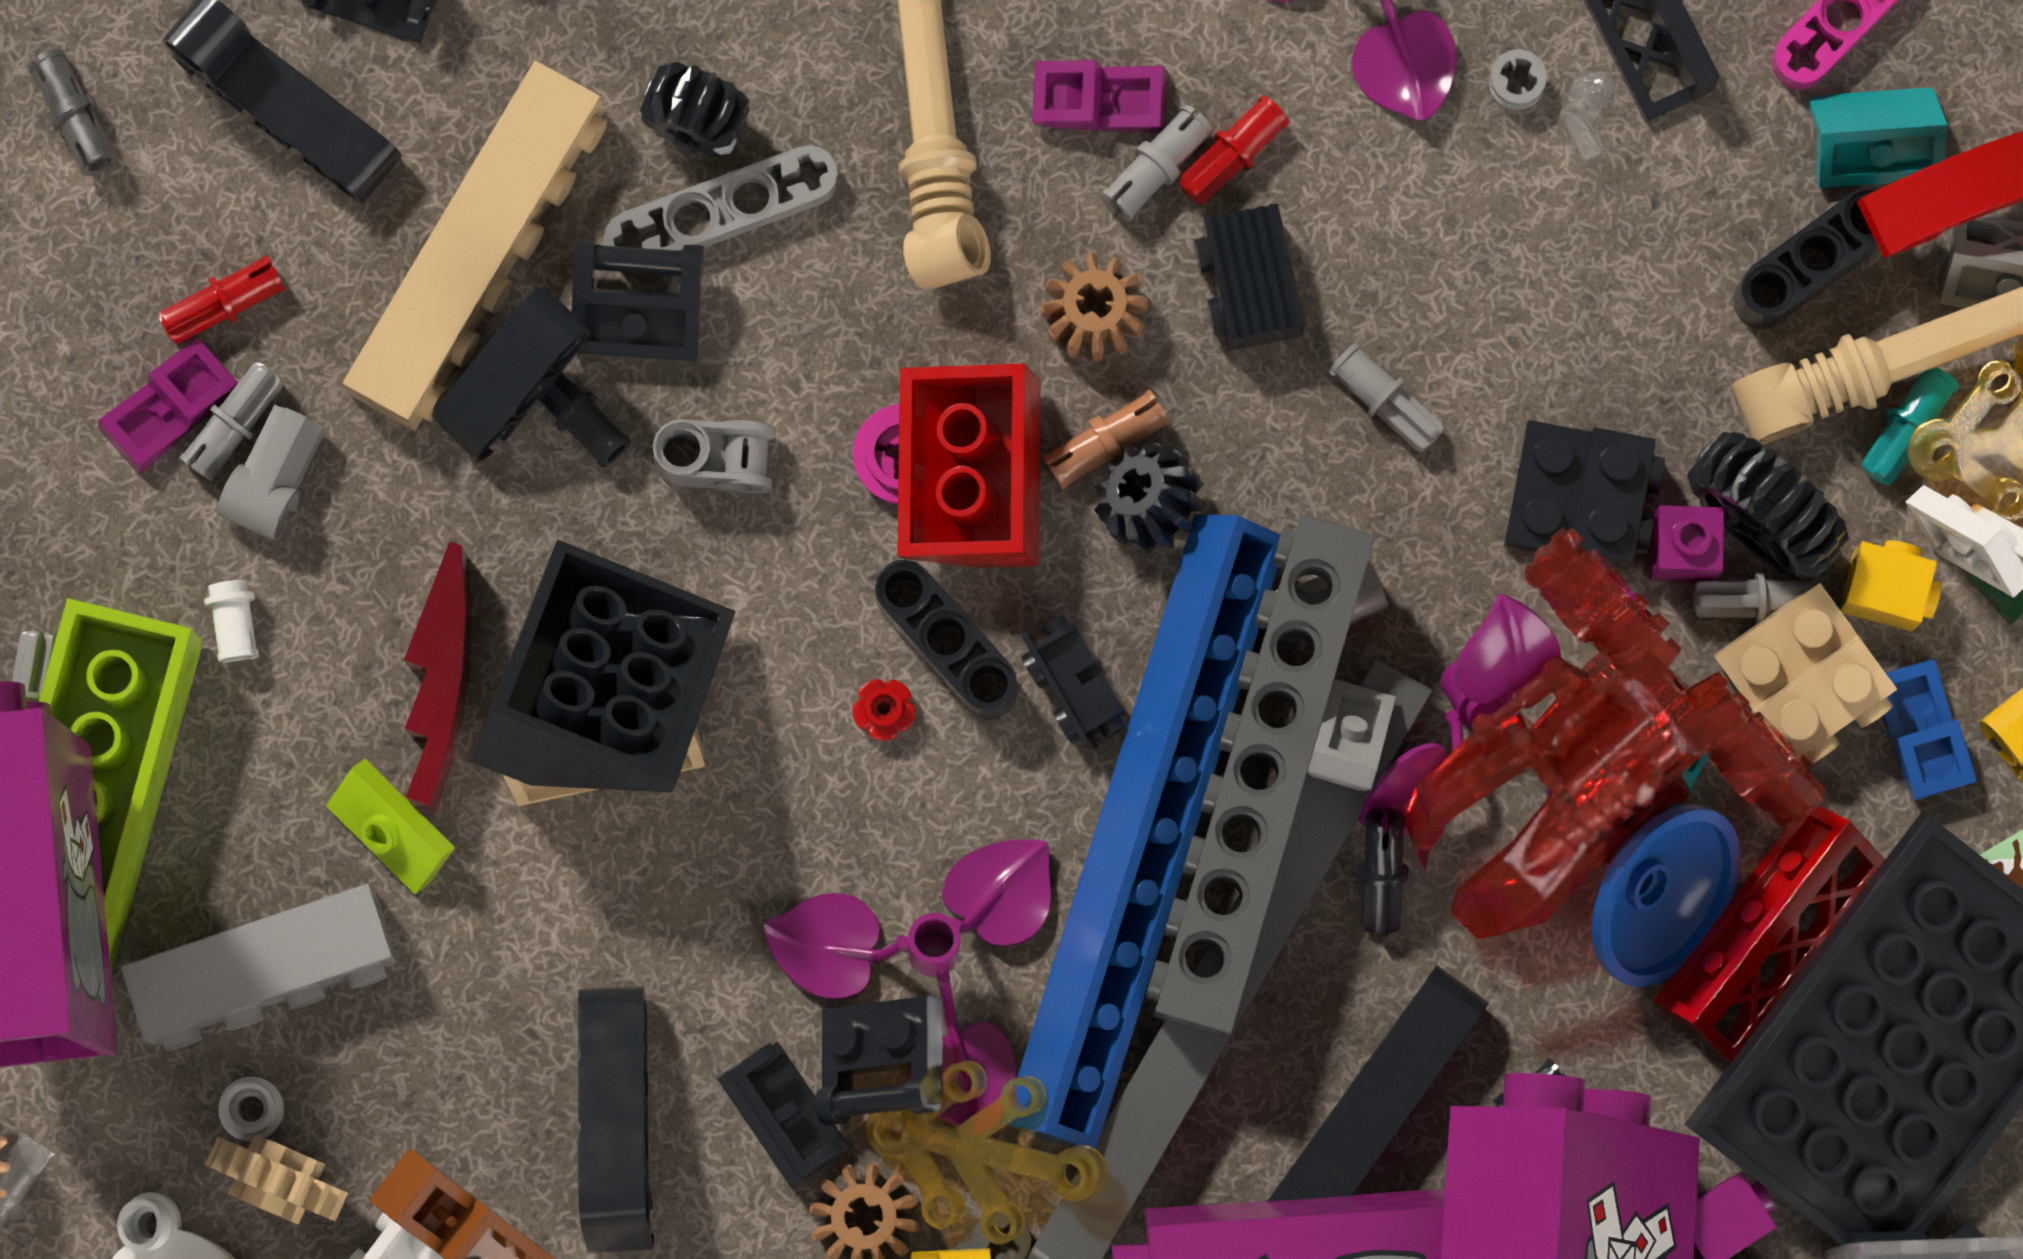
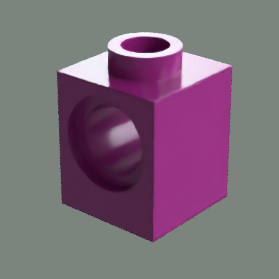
M1659 505L1652 516L1654 521L1651 535L1650 581L1695 583L1699 580H1716L1723 571L1724 507Z
M1739 1172L1697 1198L1694 1237L1695 1259H1729L1777 1228L1770 1217V1214L1777 1210L1776 1206L1762 1184L1754 1178L1747 1182L1742 1172Z

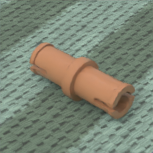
M1150 389L1144 392V395L1102 420L1099 415L1088 421L1089 429L1050 453L1042 455L1062 490L1067 489L1070 484L1109 460L1117 464L1124 458L1125 446L1132 447L1161 428L1171 425L1160 403L1156 402L1157 399Z

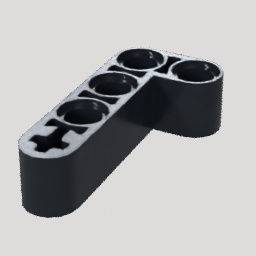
M195 0L162 39L173 59L191 76L195 72L208 82L206 84L208 89L241 113L245 109L256 119L255 125L288 150L292 146L305 156L302 161L359 204L363 205L402 157L401 152L384 136L254 38L246 24L219 0Z
M644 986L579 990L578 1197L580 1224L588 1253L653 1250L654 1233H651L650 1210H653V1199L649 1183L647 1000Z

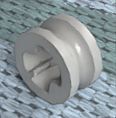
M1522 49L1509 50L1500 55L1493 64L1488 81L1490 93L1494 100L1504 108L1514 111L1527 109L1536 104L1543 94L1547 81L1546 67L1541 59L1530 51ZM1516 65L1529 70L1527 81L1535 85L1529 92H1527L1525 87H1522L1519 95L1506 90L1508 79L1501 75L1506 68L1511 73H1514Z

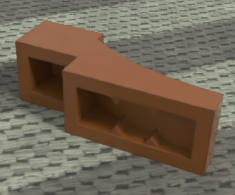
M411 1148L406 1151L369 1199L371 1203L390 1219L444 1259H556Z

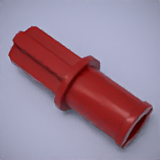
M1262 95L1257 100V103L1226 132L1218 130L1214 134L1216 142L1179 178L1178 183L1186 196L1198 205H1204L1242 168L1249 171L1254 166L1252 159L1273 137L1290 124L1286 114L1273 100Z
M264 255L261 259L218 281L213 276L208 279L210 286L163 309L159 313V319L168 338L174 344H180L226 319L233 324L237 321L235 315L277 293L286 291L275 267L271 266L272 262L269 257Z

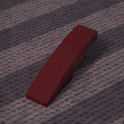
M449 541L404 658L405 663L411 670L425 674L404 729L411 737L426 742L405 798L413 806L435 814L437 813L457 749L468 690L472 631L468 555L462 545Z

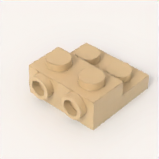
M1819 581L1714 654L1715 659L1791 764L1803 757L1808 765L1817 762L1840 744L1834 735L1836 732L1853 720H1856L1861 728L1866 727L1893 707L1887 697L1895 692L1897 688Z

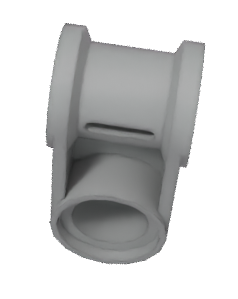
M686 419L672 420L663 425L655 435L653 442L655 468L664 480L677 486L717 488L722 491L738 493H768L772 491L773 482L770 478L766 477L769 441L775 438L776 427L768 423L747 420L724 422ZM676 440H687L698 447L700 454L691 465L678 467L666 460L664 456L665 450ZM748 446V466L744 469L742 468L743 448Z

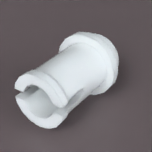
M232 580L209 585L210 597L204 599L205 607L212 608L218 648V662L229 663L259 657L250 609V602L255 600V593L248 591L246 580Z

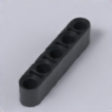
M1436 965L1267 1202L1352 1196L1480 1018L1489 1002Z

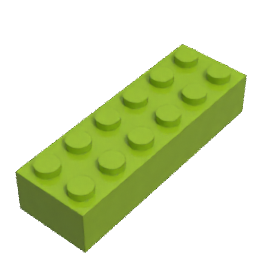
M67 598L39 701L49 703L51 715L91 745L112 977L204 640L192 628Z

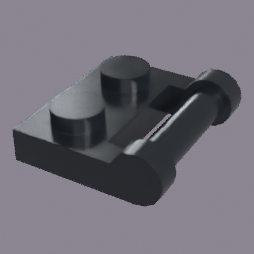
M577 237L574 251L571 312L591 331L589 339L578 353L696 361L699 348L704 246L684 244L683 251L597 245V239ZM595 271L681 276L680 294L594 288Z
M920 996L822 1010V1088L816 1093L814 1108L818 1120L823 1125L844 1124L850 1120L851 1116L907 1109L911 1113L919 1115L936 1113L940 1109L943 1098L942 999ZM911 1068V1077L906 1081V1084L853 1090V1075Z

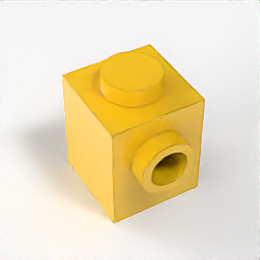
M1888 540L1885 541L1883 547L1862 541L1853 551L1839 605L1840 611L1844 614L1912 632L1922 623L1923 617L1932 619L1937 609L1942 590V582L1933 580L1937 561L1921 557L1923 550L1909 543Z

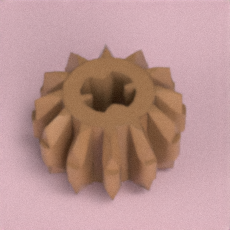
M1088 253L1086 255V271L1080 272L1075 263L1067 260L1062 263V272L1067 282L1051 278L1047 280L1045 291L1056 300H1050L1041 304V316L1049 320H1058L1048 329V337L1052 342L1060 341L1070 334L1072 335L1067 347L1068 356L1072 358L1077 357L1084 343L1092 344L1091 357L1093 362H1101L1104 355L1103 343L1108 341L1116 353L1123 355L1127 352L1128 344L1122 332L1130 336L1140 337L1142 335L1144 324L1133 315L1147 312L1149 302L1146 297L1132 295L1141 286V278L1137 273L1129 274L1118 280L1122 269L1121 259L1114 257L1109 262L1106 271L1098 270L1097 254ZM1090 296L1096 303L1106 299L1105 316L1099 318L1093 311L1083 315L1084 298Z
M869 1163L866 1170L865 1184H858L856 1172L852 1165L848 1164L842 1167V1175L848 1185V1188L843 1192L832 1181L828 1179L822 1181L820 1184L821 1189L825 1194L835 1199L833 1206L823 1203H812L810 1205V1213L817 1217L831 1218V1224L817 1227L811 1232V1235L816 1242L824 1241L835 1235L839 1238L828 1249L825 1256L826 1259H840L848 1247L853 1249L850 1259H864V1252H871L872 1259H886L880 1249L886 1244L901 1257H905L909 1253V1248L904 1242L894 1237L896 1230L909 1234L918 1233L920 1225L912 1219L898 1218L897 1213L914 1208L918 1205V1201L915 1195H906L892 1201L890 1197L901 1187L904 1181L900 1174L895 1173L889 1177L881 1189L877 1187L880 1176L879 1164ZM864 1200L870 1209L881 1207L883 1212L882 1222L874 1221L875 1226L879 1229L867 1236H864L859 1227L849 1229L846 1221L847 1214L855 1215L854 1210L851 1209L852 1205Z

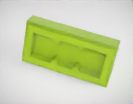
M366 758L351 768L326 804V807L415 895L433 880L455 849Z

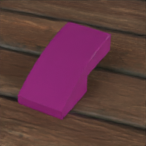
M1096 60L1035 61L1032 123L1037 126L1061 129L1160 133L1166 127L1168 71L1164 66L1102 67Z
M197 337L148 374V383L100 418L98 420V430L136 473L140 475L213 412L210 410L213 405L219 407L234 390L238 382Z

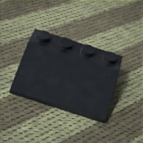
M557 539L530 604L470 762L530 786L672 793L679 778L736 611Z

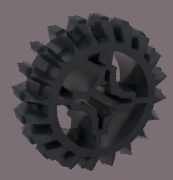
M1722 432L1714 442L1710 441L1695 459V464L1687 474L1692 493L1699 498L1700 505L1702 507H1724V529L1763 562L1772 565L1779 573L1788 574L1792 579L1813 581L1822 571L1826 572L1842 554L1841 549L1849 540L1844 519L1838 515L1837 508L1826 500L1824 492L1817 489L1808 480V476L1802 475L1797 471L1790 461L1786 462L1779 457L1772 448H1765L1756 439L1747 438L1742 433Z

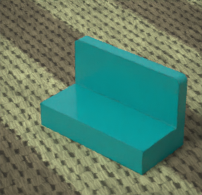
M1933 88L1816 95L1809 98V111L1817 132L1815 173L1819 188L1893 183L1946 159L1948 124Z

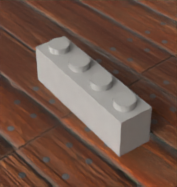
M367 883L123 965L121 969L143 1040L152 1045L162 1042L165 1051H172L201 1041L200 1029L221 1022L225 1023L227 1030L239 1029L257 1023L264 1019L261 1009L283 1001H286L289 1010L305 1007L326 998L323 988L346 980L350 989L379 982L387 978L384 967L399 962L376 890Z

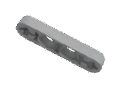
M813 145L797 147L620 213L612 218L606 227L604 234L605 246H616V244L621 243L624 240L622 230L627 227L634 226L639 235L657 230L652 217L663 214L666 233L674 244L662 247L661 237L657 235L642 242V248L683 251L684 244L704 246V248L816 207L829 200L835 193L839 181L836 162L831 154L821 147ZM810 161L814 169L825 167L827 173L819 177L820 188L810 191L805 182L789 186L786 189L791 200L780 204L777 184L770 173L781 170L784 183L800 175L799 165L803 162ZM754 182L761 184L769 193L768 204L758 213H743L733 203L734 193L745 183ZM690 204L701 205L710 214L709 226L704 232L695 236L682 234L674 225L677 212L682 207Z

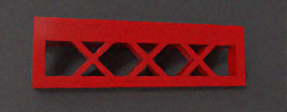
M1808 801L1653 1002L1667 1015L1695 1030L1717 1054L1731 1063L1885 861L1884 857L1850 820ZM1852 849L1862 860L1846 881L1837 883L1838 866ZM1818 902L1815 921L1807 931L1798 933L1799 916L1809 904ZM1779 953L1778 969L1768 981L1759 983L1760 967L1770 954ZM1740 1003L1739 1019L1724 1037L1714 1026L1731 1005Z

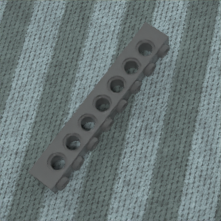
M1300 514L1295 531L1286 528L1282 529L1272 563L1274 566L1284 568L1278 592L1267 589L1264 591L1254 625L1266 629L1260 653L1247 650L1236 686L1248 691L1242 715L1229 712L1218 748L1230 752L1223 777L1211 773L1200 811L1212 814L1205 839L1193 835L1182 873L1194 876L1187 901L1174 898L1164 932L1165 936L1176 939L1169 964L1156 960L1145 997L1158 1001L1154 1017L1225 1038H1229L1232 1033L1375 535ZM1305 575L1319 576L1327 583L1330 597L1320 604H1307L1297 596L1294 583ZM1286 636H1299L1310 645L1312 658L1304 665L1290 666L1279 658L1276 644ZM1269 697L1283 698L1292 706L1294 720L1283 728L1270 727L1260 718L1258 705ZM1252 758H1261L1268 761L1275 769L1276 782L1265 790H1255L1248 787L1240 775L1242 764ZM1233 820H1245L1251 823L1258 833L1257 846L1248 852L1231 850L1223 841V827ZM1218 881L1232 884L1239 892L1240 907L1228 915H1219L1212 912L1204 901V890L1210 884ZM1205 943L1215 947L1222 957V969L1219 973L1208 978L1194 975L1188 969L1185 961L1186 952L1192 946Z

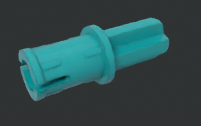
M1938 367L1921 372L1900 406L1889 409L1886 414L1889 420L1888 424L1862 461L1861 468L1871 479L1887 486L1893 484L1920 442H1928L1933 434L1930 427L1952 394L1959 388L1958 382L1950 374Z

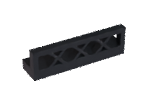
M1584 0L1645 123L1713 92L1720 75L1682 0H1609L1614 2L1610 15H1608L1601 0ZM1620 5L1646 13L1652 29L1645 47L1619 37L1613 24ZM1656 35L1666 54L1652 50ZM1627 52L1641 57L1637 71ZM1648 59L1672 67L1683 89L1652 103L1641 81Z

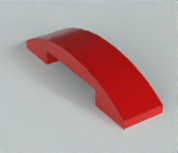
M2023 131L1952 156L1857 201L1858 206L1883 257L1887 258L1939 237L1948 229L2022 202Z

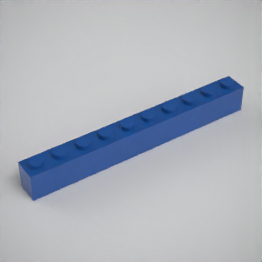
M1194 515L1191 525L1194 532L1189 531L1003 1121L1004 1125L1054 1143L1092 1151L1097 1149L1183 874L1182 871L1193 835H1195L1202 813L1200 809L1211 773L1214 774L1221 752L1218 748L1229 712L1233 713L1240 688L1236 686L1247 650L1252 651L1259 627L1254 625L1265 589H1272L1278 566H1274L1272 563L1281 534L1238 515Z

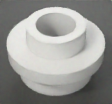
M244 1077L231 1083L223 1092L219 1102V1118L225 1130L239 1140L251 1142L254 1134L268 1138L279 1128L283 1120L284 1101L279 1090L269 1081L259 1077ZM251 1097L259 1098L264 1106L262 1116L254 1122L245 1121L241 1115L243 1102Z

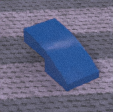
M1929 659L1885 672L1897 690L1887 697L1893 707L1882 718L1897 763L1912 799L1917 800L1977 782L1959 720L1952 719L1935 659Z

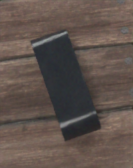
M1863 187L1852 192L1752 265L1742 277L1733 297L1734 309L1738 317L1748 326L1757 329L1771 328L1785 320L1876 253L1879 247L1873 234H1864L1854 228L1850 220V213L1860 210L1857 203L1859 199L1878 190V188ZM1811 246L1822 249L1830 260V268L1825 271L1809 269L1800 258V249ZM1756 283L1771 285L1780 296V305L1774 308L1759 306L1750 295V286Z
M547 287L535 290L510 314L441 400L432 414L433 419L476 462L487 459L494 452L489 447L499 438L505 442L581 350L589 339L591 331Z
M906 559L893 561L886 565L878 574L875 583L878 608L886 620L970 713L977 718L985 720L999 719L1006 715L1015 705L1018 694L1017 677L1011 664L924 567L917 562ZM900 579L913 580L923 590L922 596L916 604L910 607L902 608L895 606L886 597L892 583ZM942 626L957 628L965 637L963 646L954 654H938L931 649L928 643L930 635L934 630ZM984 673L999 675L1007 684L1006 693L995 702L986 703L978 700L970 690L976 677Z

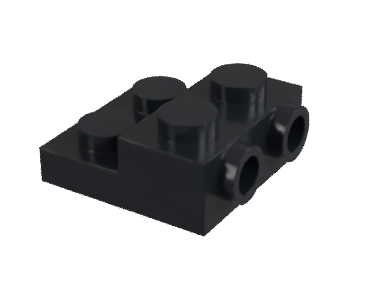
M1528 420L1503 546L1629 570L1633 564L1635 554L1647 555L1654 520L1653 518L1643 517L1642 513L1646 493L1658 494L1664 470L1665 457L1653 455L1656 439L1593 427L1591 432Z

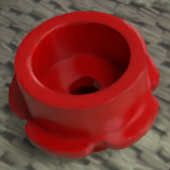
M874 679L865 683L858 691V702L854 703L852 708L853 719L858 728L861 730L866 729L869 732V736L878 741L893 740L900 731H907L913 724L916 715V708L910 703L912 697L910 690L902 682L894 679L888 682ZM882 703L890 706V712L886 715L878 712V707Z

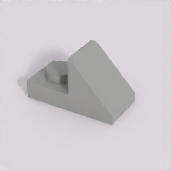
M1334 679L1307 770L1308 774L1312 777L1355 790H1371L1396 696Z

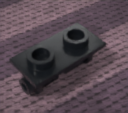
M1061 616L1042 628L1047 638L1038 642L1035 636L1028 633L1022 635L1030 651L1023 654L1021 658L1029 674L1040 689L1048 684L1050 685L1061 705L1053 710V714L1069 742L1073 744L1081 740L1084 747L1094 750L1099 746L1092 734L1101 730L1104 737L1108 739L1128 727L1122 717L1127 711L1122 706L1103 673L1082 684L1077 675L1098 662L1080 633L1078 625L1076 623L1070 625L1066 617Z

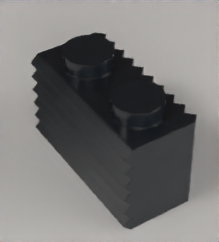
M1270 204L1268 206H1259L1254 209L1234 211L1230 214L1205 218L1202 229L1203 237L1193 239L1200 276L1212 274L1216 298L1206 300L1213 336L1225 335L1228 351L1303 336L1305 323L1279 205Z

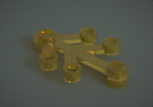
M1998 360L1985 365L1979 373L1978 384L1949 419H1933L1918 426L1909 441L1908 459L1913 469L1922 478L1929 481L1942 482L1955 477L1985 498L1988 506L1995 514L2013 522L2023 517V487L2014 479L2005 478L2000 480L1974 459L2001 454L2023 470V394L1995 427L1974 430L1994 403L2007 404L2019 395L2022 381L2019 374L2009 363ZM2001 374L2009 375V381L2004 388L1997 391L1991 390V383L1995 377ZM1941 445H1951V450L1945 457L1939 460H1932L1936 448ZM2010 492L2017 493V499L2014 504L2007 508L1999 507V502L2005 494Z
M962 1061L946 1069L943 1074L942 1104L936 1113L915 1115L907 1109L869 1114L867 1135L872 1147L883 1158L904 1163L924 1196L921 1205L923 1218L930 1226L937 1229H944L960 1222L966 1212V1202L963 1195L957 1189L947 1186L928 1151L947 1155L983 1212L980 1220L983 1235L994 1244H1005L1020 1237L1025 1228V1217L1017 1205L1008 1201L987 1166L1051 1182L1054 1190L1061 1197L1069 1201H1081L1096 1195L1103 1189L1108 1178V1168L1104 1157L1090 1146H1074L1055 1155L989 1138L1018 1117H1027L1039 1112L1046 1102L1045 1087L1039 1079L1030 1075L1010 1080L1004 1086L1000 1098L955 1129L930 1122L956 1102H967L983 1094L987 1086V1076L984 1069L974 1061ZM961 1070L967 1072L971 1077L972 1088L969 1093L964 1092L958 1085L957 1076ZM1020 1085L1025 1086L1031 1093L1032 1100L1028 1108L1022 1106L1017 1100L1016 1092ZM892 1118L897 1120L902 1126L903 1134L899 1141L894 1139L889 1132L888 1126ZM1068 1164L1077 1167L1081 1174V1181L1078 1187L1071 1185L1066 1177L1065 1170ZM939 1197L945 1198L951 1206L949 1218L942 1217L937 1210V1200ZM998 1212L1005 1214L1010 1221V1231L1008 1234L1000 1232L996 1226L995 1218Z

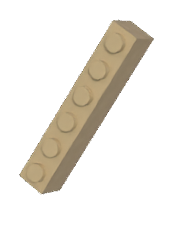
M534 60L342 382L350 396L414 432L422 419L429 422L433 420L432 414L448 393V389L442 385L454 365L463 368L469 362L479 344L480 334L474 331L486 311L493 314L497 313L505 302L512 287V281L506 277L518 257L528 260L537 248L544 232V227L538 223L551 203L559 207L569 194L576 178V174L570 171L580 152L584 150L587 153H591L600 142L607 127V120L602 118L605 110L601 97L598 94Z

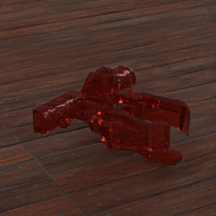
M1562 527L1551 537L1552 541L1546 546L1542 545L1534 553L1536 557L1530 566L1527 564L1524 572L1525 581L1533 588L1540 590V595L1549 603L1558 618L1580 641L1585 644L1589 642L1599 653L1589 660L1582 669L1561 657L1548 659L1543 664L1542 672L1516 691L1514 699L1492 715L1487 713L1478 715L1472 722L1473 732L1453 750L1441 766L1418 781L1405 814L1407 818L1406 828L1417 857L1424 870H1426L1430 850L1444 833V824L1530 766H1533L1541 782L1552 791L1515 839L1456 889L1450 909L1452 915L1477 939L1498 936L1546 923L1602 863L1609 864L1616 852L1633 832L1651 818L1665 812L1672 804L1682 803L1688 798L1690 793L1689 786L1682 773L1705 753H1707V757L1716 765L1731 787L1746 802L1751 805L1755 803L1764 812H1768L1770 818L1778 826H1786V824L1793 821L1799 822L1806 817L1805 813L1811 808L1815 810L1826 800L1824 796L1826 788L1814 777L1809 769L1813 765L1812 762L1802 753L1798 755L1791 742L1760 711L1753 714L1746 707L1750 702L1740 692L1733 694L1726 687L1730 682L1719 671L1689 687L1669 668L1682 650V647L1672 637L1665 641L1661 636V633L1670 623L1660 613L1652 615L1645 608L1649 602L1638 592L1634 594L1627 581L1595 549L1588 552L1580 544L1584 539L1573 528L1567 531ZM1552 692L1556 697L1535 724L1522 712L1517 713L1523 707L1528 709L1535 706ZM1636 812L1637 815L1624 827L1623 822Z

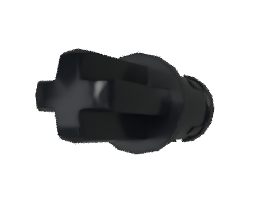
M562 372L539 401L557 419L555 422L556 428L559 431L567 429L597 460V463L605 468L626 451L631 443V439L624 435L594 404L596 396L592 391L584 393Z
M1388 808L1386 833H1383V823H1381L1382 809H1373L1365 814L1364 861L1359 864L1357 871L1359 879L1364 882L1362 925L1365 931L1376 933L1378 937H1387L1388 933L1399 930L1401 926L1402 884L1409 877V868L1403 863L1404 828L1407 818L1401 811Z

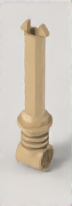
M897 0L913 143L905 151V159L899 163V176L908 182V187L911 191L910 205L913 206L911 214L912 220L915 221L913 223V230L906 234L904 240V258L909 274L917 286L923 290H933L986 273L991 262V250L984 228L972 216L974 214L973 202L970 201L972 199V189L969 185L971 181L970 175L976 170V156L967 152V146L956 137L941 0Z
M2023 287L1879 341L1866 337L1853 340L1850 334L1841 336L1836 347L1829 349L1830 358L1826 359L1821 352L1814 355V364H1810L1807 358L1800 360L1799 365L1801 369L1795 370L1793 364L1782 363L1759 370L1736 381L1731 387L1751 438L1764 445L1795 434L1814 423L1812 414L1818 413L1820 419L1829 417L1828 408L1832 407L1836 414L1843 412L1844 407L1842 403L1848 402L1850 408L1862 406L1869 410L1876 408V399L1887 395L1892 383L2022 335Z

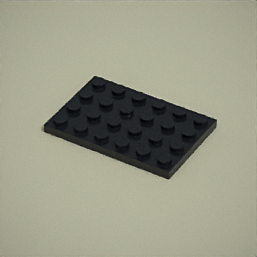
M1921 812L1684 1125L1850 1253L1851 1233L1923 1230L1926 1233L2023 1105V889L1930 815Z

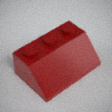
M1025 363L900 368L897 556L900 559L973 568L1039 566L1041 379Z

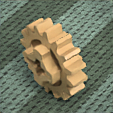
M254 1134L248 1149L217 1137L205 1164L214 1170L235 1178L228 1192L229 1195L298 1225L305 1209L336 1221L348 1195L347 1192L319 1180L326 1164L257 1134Z

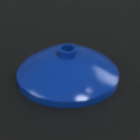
M1699 804L1678 806L1645 822L1619 848L1599 884L1593 904L1591 920L1592 940L1596 958L1601 967L1610 976L1633 987L1652 986L1673 977L1701 942L1704 935L1721 916L1734 898L1741 865L1738 836L1728 819L1707 806Z

